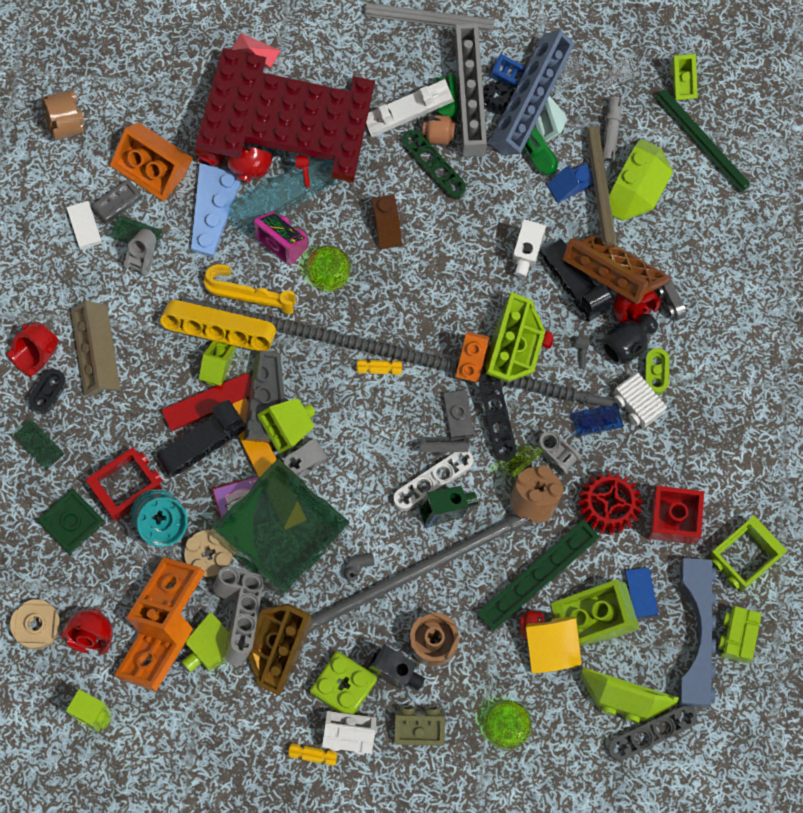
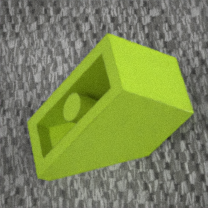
M213 341L203 354L199 380L205 381L209 385L221 386L227 378L237 346Z

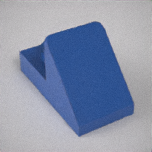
M587 163L573 170L570 166H567L548 182L547 186L557 203L594 186L592 171Z

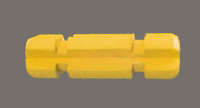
M359 359L357 360L356 370L358 373L370 371V374H388V372H392L394 375H400L402 373V362L392 361V363H389V360H370V362H367V360Z
M294 743L290 745L288 751L290 758L298 759L301 757L302 760L316 763L325 762L326 765L331 766L336 764L338 756L335 751L327 750V752H324V749L309 746L301 747V745Z

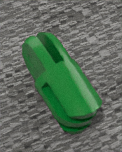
M450 74V85L446 75L441 76L440 81L446 80L454 102L436 110L438 115L449 116L453 120L458 115L459 109L455 74ZM437 77L434 78V84L439 82Z
M534 127L531 132L532 135L530 134L523 149L540 173L550 175L557 170L558 160L537 128Z

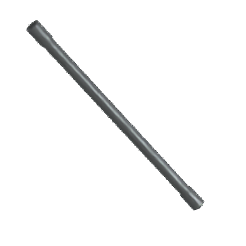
M514 514L505 521L312 616V625L309 633L510 531H515L531 523V519L526 517L522 519Z

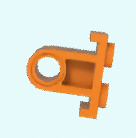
M466 332L456 373L457 378L479 382L490 341L489 336Z

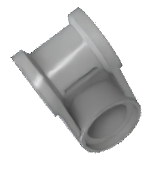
M141 229L128 244L124 268H132L142 272L144 276L148 275L153 264L156 237L152 231Z
M546 431L539 438L537 443L538 452L561 475L566 476L571 466L575 462L582 460L579 452L554 431ZM543 441H552L554 448L545 447Z
M313 439L285 458L283 473L288 480H299L308 473L317 470V466L323 463L325 465L329 461V457L318 441Z

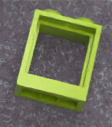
M752 516L713 550L709 558L712 560V567H715L718 572L722 571L727 577L728 584L734 590L738 589L742 593L782 558L787 550L755 516ZM748 532L771 558L744 581L721 554L743 534Z

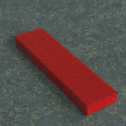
M245 373L223 383L221 386H215L162 409L170 431L174 432L213 415V408L223 401L230 400L233 404L244 398L249 399L252 383L249 374Z

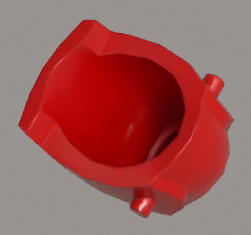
M33 322L30 325L23 324L21 327L23 330L18 332L13 338L11 349L7 353L10 361L30 378L44 367L59 344L57 336L40 322Z

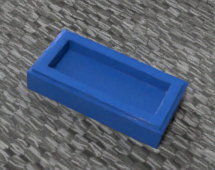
M650 568L626 570L627 588L636 618L657 616L658 609Z

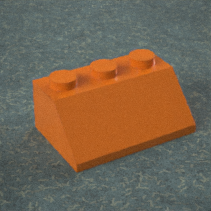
M136 123L125 128L109 166L160 200L165 201L186 175L193 157L141 123Z

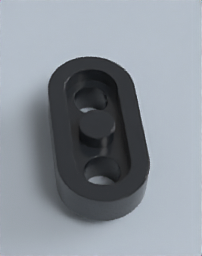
M51 369L46 371L29 397V404L34 412L38 414L48 413L57 402L66 387V379L61 371ZM53 380L59 381L56 386H51L50 383ZM41 399L46 400V403L43 406L38 405V402Z

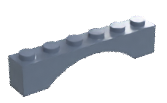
M683 558L680 562L679 587L693 607L697 620L698 642L693 662L686 674L678 682V707L708 708L711 706V702H715V687H711L716 672V665L712 663V653L714 654L716 650V640L712 639V629L716 627V616L712 615V606H715L716 591H712V582L716 580V568L712 567V560Z

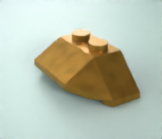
M289 603L263 608L260 611L253 647L248 655L258 686L280 696L298 662L312 625L310 613Z

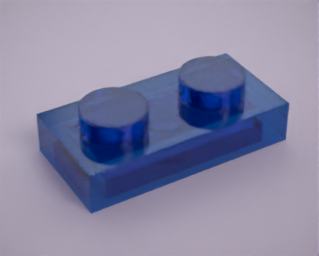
M614 404L612 407L604 406L572 413L577 437L620 429L624 426L618 404Z

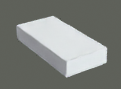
M89 201L67 207L80 250L101 244L102 241Z

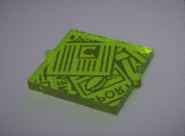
M529 445L501 471L506 475L515 477L544 451L540 447Z

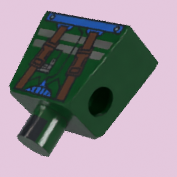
M462 486L427 492L418 507L425 528L462 518L469 507L478 505V499L474 491L464 494Z

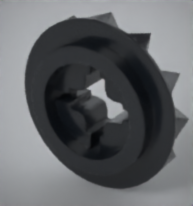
M492 80L490 84L485 85L483 88L484 108L492 113H504L515 90L511 88L510 84H506L502 80L500 82ZM495 90H497V92L500 95H503L501 102L500 100H498L497 97H494Z

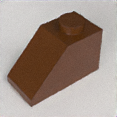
M395 195L372 198V213L380 250L402 246Z

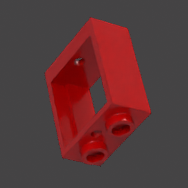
M134 447L85 479L89 488L114 522H117L131 512L133 503L140 494L150 489H162L160 484L163 481L155 469L151 471L148 468V459L142 451L137 453ZM131 460H134L151 484L119 506H116L99 482Z

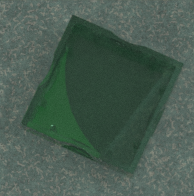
M277 459L254 483L248 494L236 502L212 527L211 534L255 574H258L277 594L284 598L347 530L350 522L325 499L314 494L299 476L281 460Z

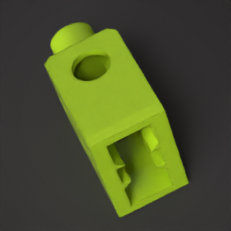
M297 398L273 405L257 414L279 454L296 445L314 428V424L310 419L315 415L313 406L310 404L303 406Z
M212 612L206 616L185 642L187 648L192 653L182 660L181 663L190 673L201 663L210 672L227 661L225 650L229 631Z

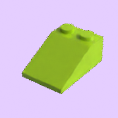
M617 579L551 603L555 618L576 617L580 646L616 638L640 629L627 585Z

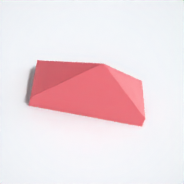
M243 33L239 35L231 49L266 57L265 67L271 69L280 53L279 49Z

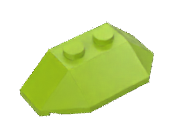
M640 139L634 146L609 195L613 217L625 221L654 210L673 174V170L662 148L644 139Z
M513 292L509 294L497 321L486 358V374L510 382L534 373L545 329L534 308L533 300Z
M583 667L580 673V677L596 707L602 708V713L610 716H615L618 713L624 715L625 720L639 724L640 721L644 722L673 707L679 697Z

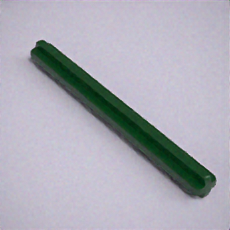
M665 89L661 90L656 96L659 103L739 192L745 191L750 186V182Z

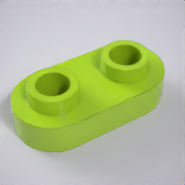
M661 348L650 350L645 358L644 380L657 395L664 393L669 385L670 358L668 353ZM653 359H659L661 364H654ZM652 381H658L660 383V386L655 387L652 384Z

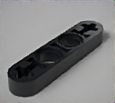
M485 372L480 376L479 389L494 452L500 461L509 462L516 455V445L499 378L488 375ZM486 377L496 381L493 384V392L499 391V394L485 397V394H489L488 386L483 385L486 382ZM492 399H497L502 404L501 409L497 412H493L488 408V403ZM497 422H503L507 426V431L502 435L494 432L493 426ZM509 436L510 440L505 442L507 448H512V451L509 452V457H505L504 454L499 453L502 450V442L496 443V439H504Z

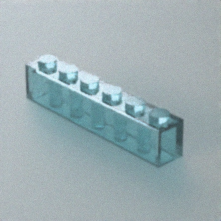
M316 157L309 159L308 174L311 186L309 188H305L303 169H296V166H294L290 172L283 176H276L264 187L255 188L250 195L234 200L229 206L231 217L244 236L255 230L254 220L273 211L280 216L342 181L331 178L335 161ZM358 160L356 172L360 170V160Z

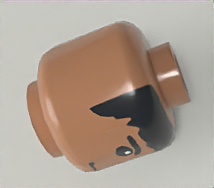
M431 115L428 122H423L422 135H427V141L430 144L447 145L454 138L455 122H452L449 116Z

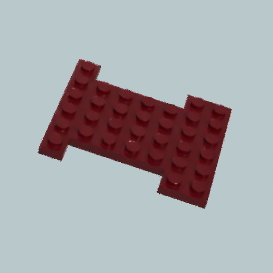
M223 48L195 149L241 159L244 144L247 142L335 161L331 178L354 183L375 81L353 76L351 90L346 91L263 73L266 57Z

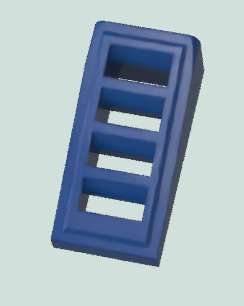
M500 54L495 59L488 77L499 82L502 80L504 83L517 88L526 67ZM501 65L504 66L503 72L499 71ZM509 68L513 70L511 76L507 75ZM518 72L522 73L519 81L515 79Z

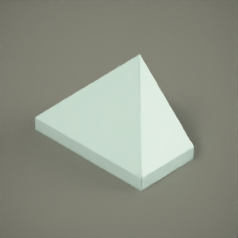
M550 96L536 122V128L546 142L561 134L567 121L565 113Z

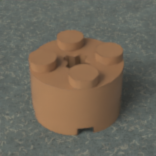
M74 90L41 97L42 108L47 109L45 110L46 116H44L46 124L54 141L84 133L82 125L84 118L81 109L77 110L76 108L77 98Z
M543 465L524 469L518 474L513 486L510 506L514 513L522 519L526 517L534 523L545 522L556 511L564 491L562 483L548 466Z
M435 612L421 616L414 622L410 631L409 647L412 655L418 662L429 667H439L448 663L456 654L459 644V632L450 617ZM434 636H437L438 642L430 643V638L432 639Z

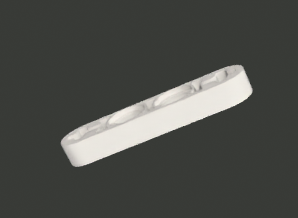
M469 451L454 452L398 489L394 494L395 507L398 510L407 511L421 503L427 493H422L417 489V484L421 481H426L430 484L431 488L428 492L436 491L469 471L473 465L472 454ZM458 457H467V465L459 464L455 469L458 472L455 473L452 466L458 462ZM441 468L447 469L450 473V476L445 480L439 479L436 475V472ZM411 487L413 488L414 493L419 497L415 499V495H412L408 499L409 504L407 505L404 502L399 503L400 495L406 497L409 494H411V490L409 489Z

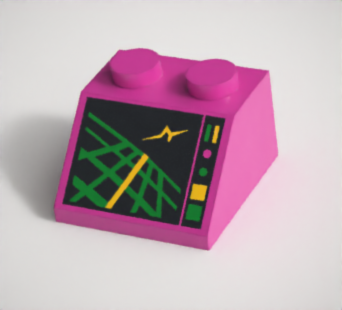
M273 211L254 220L256 239L289 266L307 250V235L301 229L296 230L293 228L285 216H279Z

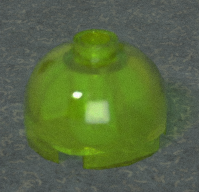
M324 245L316 248L309 255L306 262V275L315 288L321 291L332 292L347 284L351 276V263L348 255L341 248L334 245Z
M498 701L488 709L484 716L483 730L490 744L498 749L513 750L519 748L526 743L531 735L533 725L531 715L526 707L517 701Z

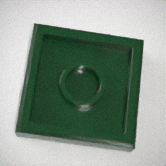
M73 488L37 519V522L69 555L106 523Z

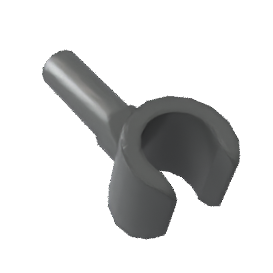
M579 335L575 347L582 349L579 369H585L590 340Z

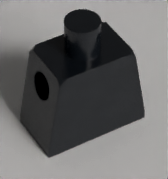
M385 644L376 650L366 670L399 689L408 685L419 691L425 680L423 676L414 672L417 666L416 663ZM397 667L401 669L402 676L397 673Z

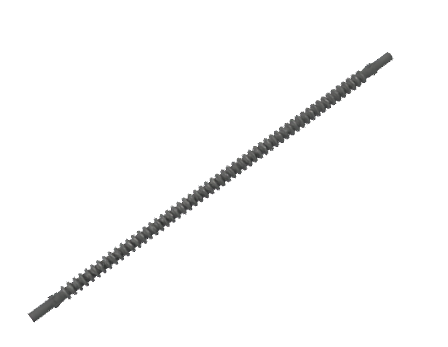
M183 298L184 302L268 321L276 327L277 332L283 330V333L288 331L290 335L292 333H296V336L301 334L303 338L305 336H309V339L314 337L316 341L322 339L323 343L327 340L329 344L334 342L336 346L339 343L342 347L347 345L348 349L354 347L355 350L360 348L361 352L367 350L368 353L373 351L374 355H377V353H380L381 356L386 354L387 358L393 356L395 360L397 357L400 358V361L406 359L407 363L413 361L414 364L419 362L420 366L423 364H427V367L432 365L433 369H436V367H439L440 370L445 368L446 372L452 370L454 374L458 369V360L453 362L452 358L446 360L444 356L442 358H439L438 355L433 357L432 353L425 355V352L420 354L418 350L416 352H412V349L407 351L405 347L399 349L398 345L394 348L392 344L387 346L385 342L380 344L379 341L374 343L372 339L370 341H367L366 338L361 340L360 336L357 338H353V335L348 337L347 333L341 335L340 332H337L335 334L334 330L328 332L326 328L324 331L321 330V327L315 329L314 325L308 327V324L302 326L301 322L295 324V321L289 323L288 319L282 321V318L276 320L275 316L269 318L268 314L264 317L262 313L256 315L255 311L249 313V310L243 312L242 308L236 310V307L230 309L229 305L223 307V304H220L218 306L213 304L212 301L202 302ZM485 366L482 367L480 376L486 372ZM522 377L510 382L500 379L501 384L503 382L506 386L511 384L513 388L519 386V389L524 387L526 391L528 389H532V392L537 390L539 394L545 392L546 396L548 394H552V397L558 395L559 399L561 397H565V400L571 398L572 402L578 400L585 405L591 403L612 408L614 399L593 395L591 391L581 392L577 391V388L572 390L570 386L564 388V385L559 387L557 383L551 385L550 381L547 384L544 383V380L538 382L537 378L531 380V377H528V379Z

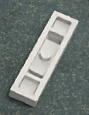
M444 79L369 112L366 124L370 135L373 137L454 102V99Z

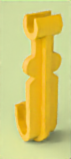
M216 264L206 270L204 285L211 294L248 303H257L261 306L278 307L285 314L293 313V305H296V297L293 291L286 290L282 293H276L265 288L255 289L250 286L213 279L219 275L230 276L231 268L229 265Z

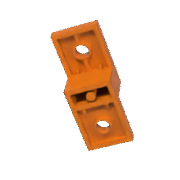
M165 557L162 558L126 617L139 632V635L114 674L119 680L155 692L158 690L193 631V628L181 615V612L205 574L201 567ZM176 582L172 588L167 589L170 584ZM152 659L147 666H143L146 660Z

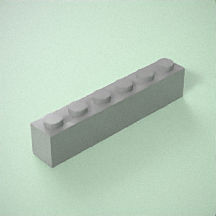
M457 24L455 29V51L463 157L485 156L487 140L478 24Z

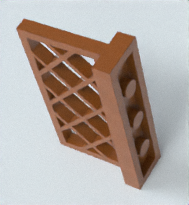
M598 234L581 241L576 238L570 239L563 260L636 304L642 302L644 294L667 284L670 280V276L615 244L613 246H604L602 237Z

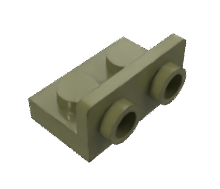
M403 705L400 708H396L395 745L444 746L445 710L440 709L438 706L415 709L414 706Z

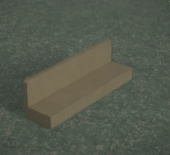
M84 301L71 309L84 396H94L103 390L119 391L121 388L108 307L106 304Z

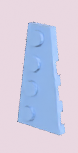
M202 163L199 165L191 250L214 257L242 181L237 180L238 175L233 172Z

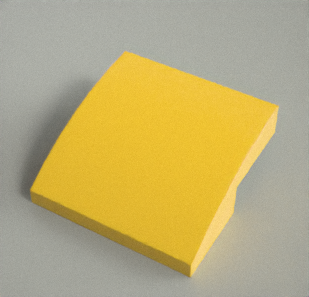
M576 617L553 618L551 622L526 625L532 674L563 670L582 665Z

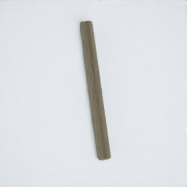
M589 126L586 134L602 242L604 246H613L616 243L600 132L597 126Z

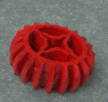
M610 471L606 472L605 477L600 472L597 473L596 479L591 476L588 479L589 484L584 483L582 486L584 491H580L578 495L582 499L577 503L579 507H582L579 514L581 516L588 515L584 519L585 522L589 523L592 521L591 528L593 530L596 529L597 525L600 526L601 534L604 533L606 528H608L610 535L614 534L615 528L619 534L623 533L624 527L630 529L632 527L631 522L636 523L638 520L636 515H640L642 509L638 506L642 505L643 500L637 498L641 494L640 490L633 491L636 486L635 482L628 484L629 477L625 476L622 480L619 478V472H616L614 477L611 476ZM611 486L607 493H593L598 488ZM618 489L625 494L628 503L619 497ZM611 494H613V496H612V500H613V501H612V504H613V506H611L610 509H609V511H607V510H608V501H607V500L610 498ZM591 502H594L596 506L602 509V516L594 510ZM613 512H627L621 518L610 519Z

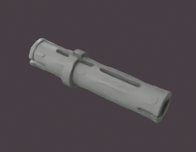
M620 97L609 98L608 112L604 117L606 124L602 151L606 163L615 162L619 125L622 123L621 108L623 99H619Z

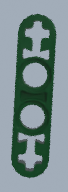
M417 130L406 131L402 139L405 150L449 198L454 200L462 198L466 192L464 180ZM409 138H417L416 144L420 148L418 151L417 146L413 142L410 144L408 143ZM423 153H430L433 159L426 162L420 156ZM443 168L448 174L445 177H438L435 171ZM450 178H451V183H452L455 187H457L458 185L460 186V190H459L460 192H458V191H456V190H454L453 192L451 191V190H452V185L449 183V179H450Z

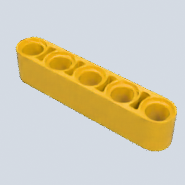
M170 300L160 318L161 325L168 330L255 351H268L277 332L276 327L268 321L179 300Z

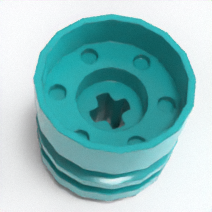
M150 489L140 494L133 503L131 509L132 523L141 538L148 544L156 547H168L177 543L184 536L188 526V516L182 504L170 492L162 489ZM158 511H160L162 515L157 516V519H154L153 515H156Z

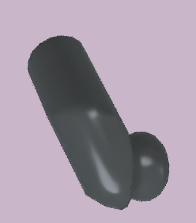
M373 553L350 558L344 568V577L354 581L363 567L375 565Z

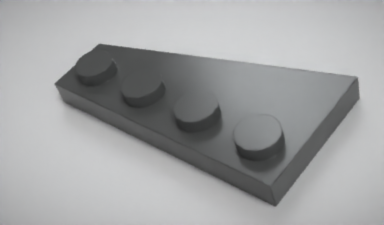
M260 350L255 355L244 440L273 443L257 414L273 405L285 402L281 354Z

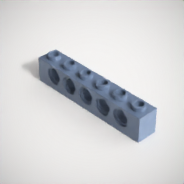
M561 30L543 34L489 141L504 156L520 154L575 45Z

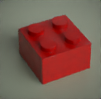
M657 485L652 493L649 539L696 545L701 539L705 491Z

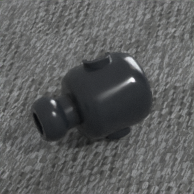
M650 314L641 315L637 323L629 319L624 320L604 335L602 340L603 348L615 363L627 364L647 349V335H652L657 331L658 323Z

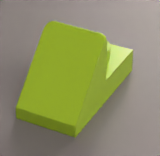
M696 53L673 55L669 74L673 77L674 99L698 98Z

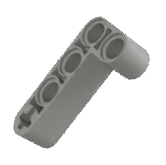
M226 566L220 569L213 584V591L221 598L234 601L225 658L229 664L240 666L245 663L253 647L263 580L258 574Z

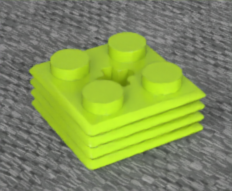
M336 651L310 689V694L336 712L355 715L375 685L377 676L339 651ZM348 680L350 688H344L342 691L339 690L338 682Z

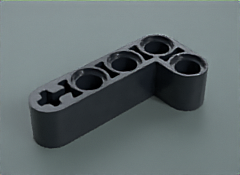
M558 239L540 250L541 258L554 276H558L561 280V286L568 295L571 294L576 307L581 313L583 312L586 315V321L590 322L610 309L612 297L603 284L596 287L588 274L563 260L567 245L562 239Z
M230 400L223 401L213 408L212 414L214 417L159 452L156 458L168 477L171 478L178 475L245 431L246 424Z

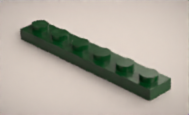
M583 519L477 613V616L494 633L598 541L600 536Z

